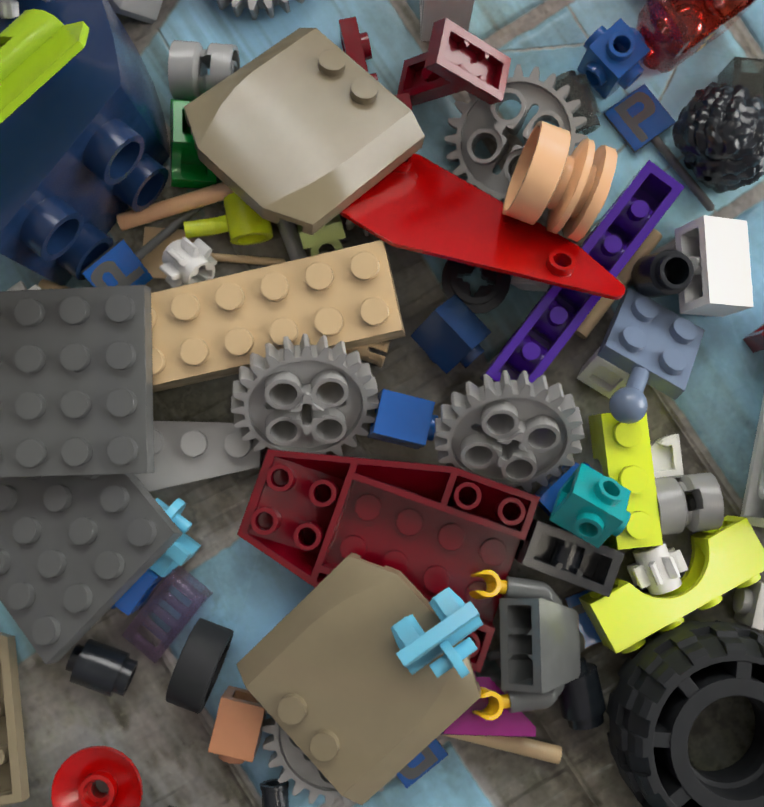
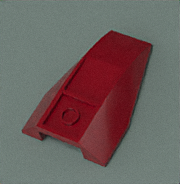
M268 449L237 535L314 588L351 553L361 556V559L382 567L387 565L401 571L429 602L434 596L449 587L465 604L469 601L472 602L483 622L481 627L464 638L470 637L478 648L470 654V662L473 671L481 673L495 631L493 620L499 605V598H501L502 594L498 593L494 597L481 600L472 598L469 592L475 590L486 591L487 587L486 582L482 578L471 577L470 575L482 570H492L498 574L500 580L506 579L512 567L520 540H526L540 497L452 466Z

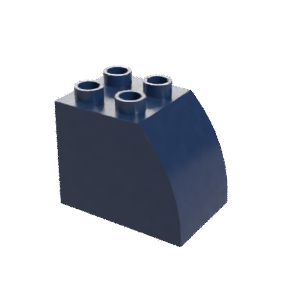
M17 0L19 2V16L26 10L39 9L54 15L64 25L84 21L89 27L85 48L0 124V254L60 286H65L73 276L78 280H85L86 278L81 274V271L113 245V239L107 233L117 222V214L125 212L128 207L135 212L143 211L158 198L168 179V170L162 165L170 157L169 140L164 114L154 83L137 48L108 0H52L50 2L42 0ZM18 17L12 19L0 18V33Z

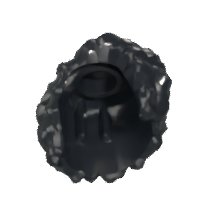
M712 82L706 88L696 90L694 97L681 110L678 121L675 122L672 129L674 144L685 155L683 161L686 168L693 170L696 179L716 193L734 191L742 186L751 185L758 181L764 175V103L762 96L755 95L751 97L749 89L742 84H736L732 87L728 86L727 83H723L719 87L716 82Z

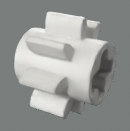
M182 237V239L175 240L166 247L162 255L163 264L159 269L167 275L165 281L175 288L213 279L217 261L210 255L213 249L200 238L192 243L186 237Z
M663 541V545L637 548L632 552L636 563L628 565L627 569L634 586H639L640 589L647 587L650 595H661L673 591L682 585L680 573L687 571L688 567L680 549L675 550L674 547L668 549L665 541Z

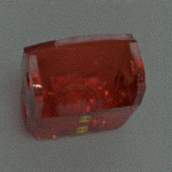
M647 0L639 13L636 29L642 34L646 45L651 49L643 64L649 69H657L661 73L671 71L727 31L756 0H723V2L721 0Z

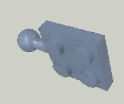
M630 287L620 299L597 353L599 357L630 374L626 386L615 391L609 402L612 416L617 421L625 424L636 423L645 416L648 408L647 399L643 394L646 384L674 400L685 391L705 331L690 320L679 316Z

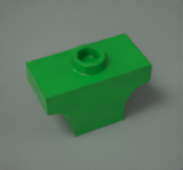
M171 99V187L201 189L216 184V175L198 158L194 139L185 119L184 106L192 101Z

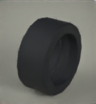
M202 618L196 622L174 668L166 692V702L197 714L203 710L232 641L233 630Z

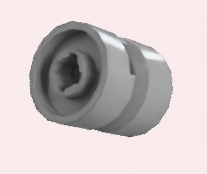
M174 40L171 43L168 57V81L173 99L193 101L240 69L239 51L236 45L211 43L207 49H203L201 43L195 41Z
M712 473L682 475L679 482L671 476L655 478L662 536L681 534L685 526L692 532L718 530L722 526L724 520L723 495L720 485Z

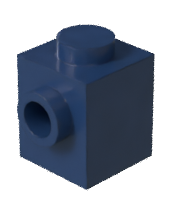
M455 294L436 308L413 332L411 337L427 353L430 360L447 374L459 363L466 369L485 351L479 344L491 331Z

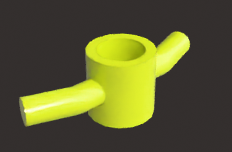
M231 193L223 199L226 215L183 222L187 239L229 232L232 244L253 245L268 241L273 237L271 221L262 219L235 193Z

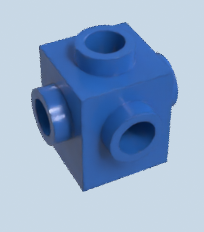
M620 18L608 30L601 26L587 39L583 45L586 48V52L577 71L606 100L620 86L626 90L642 75L645 70L641 67V64L651 49L646 45L642 34L637 29L629 27Z

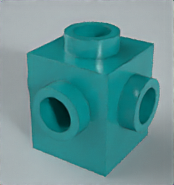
M581 463L559 489L549 520L599 548L611 535L619 536L627 526L631 513L626 509L631 491L620 485L616 480L606 477Z

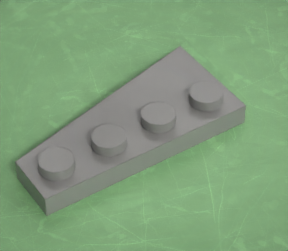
M153 421L154 473L134 475L148 492L262 467L263 449L255 452L253 450V439L243 441L241 428H235L234 423Z

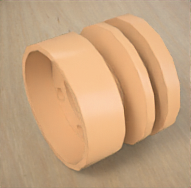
M538 121L528 137L515 166L506 192L503 214L534 225L547 208L549 209L546 222L547 231L557 234L563 228V237L578 242L591 228L607 199L616 170L617 151L607 145H601L595 151L594 140L586 138L579 143L570 156L568 155L571 141L570 131L544 121Z

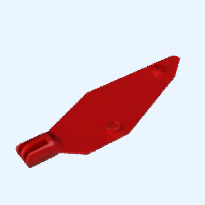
M414 153L339 213L344 218L393 247L612 300L621 299L625 293L624 285L581 247L559 234L547 231V227L538 222L531 225L504 215L503 202L419 154Z

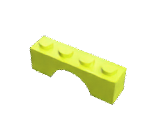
M727 515L724 517L723 524L718 530L699 531L691 535L692 554L688 570L681 578L682 585L673 591L661 595H650V593L641 592L631 583L616 577L609 597L590 591L578 598L603 645L616 654L619 652L623 654L633 652L641 648L646 643L645 638L656 631L665 632L680 626L684 622L683 616L697 608L698 610H705L719 604L723 600L722 594L735 587L737 589L745 588L758 582L761 579L760 573L764 571V548L746 517Z

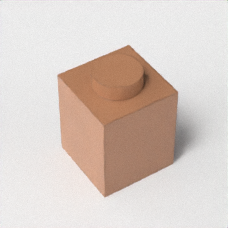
M228 686L221 696L208 752L218 754L219 759L230 764H242L245 761L252 763L259 748L263 732L262 726L266 719V710L248 690Z

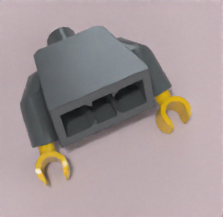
M482 570L471 574V577L482 578L486 582L487 587L486 591L475 590L469 592L472 598L481 600L494 597L498 593L504 594V598H499L501 690L506 691V694L499 695L490 689L480 687L482 691L480 698L488 697V705L485 709L474 710L472 713L486 720L493 721L502 714L503 709H509L510 713L551 707L564 690L565 684L579 678L581 673L580 653L585 648V639L579 631V615L577 611L563 606L560 597L544 581L507 576L505 580H500L498 574L492 570Z

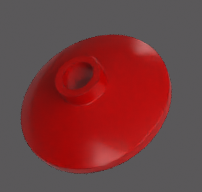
M90 746L72 754L58 769L51 789L53 807H140L143 795L141 776L135 764L121 751L107 746ZM101 780L105 782L109 787V791H99L96 787V781Z

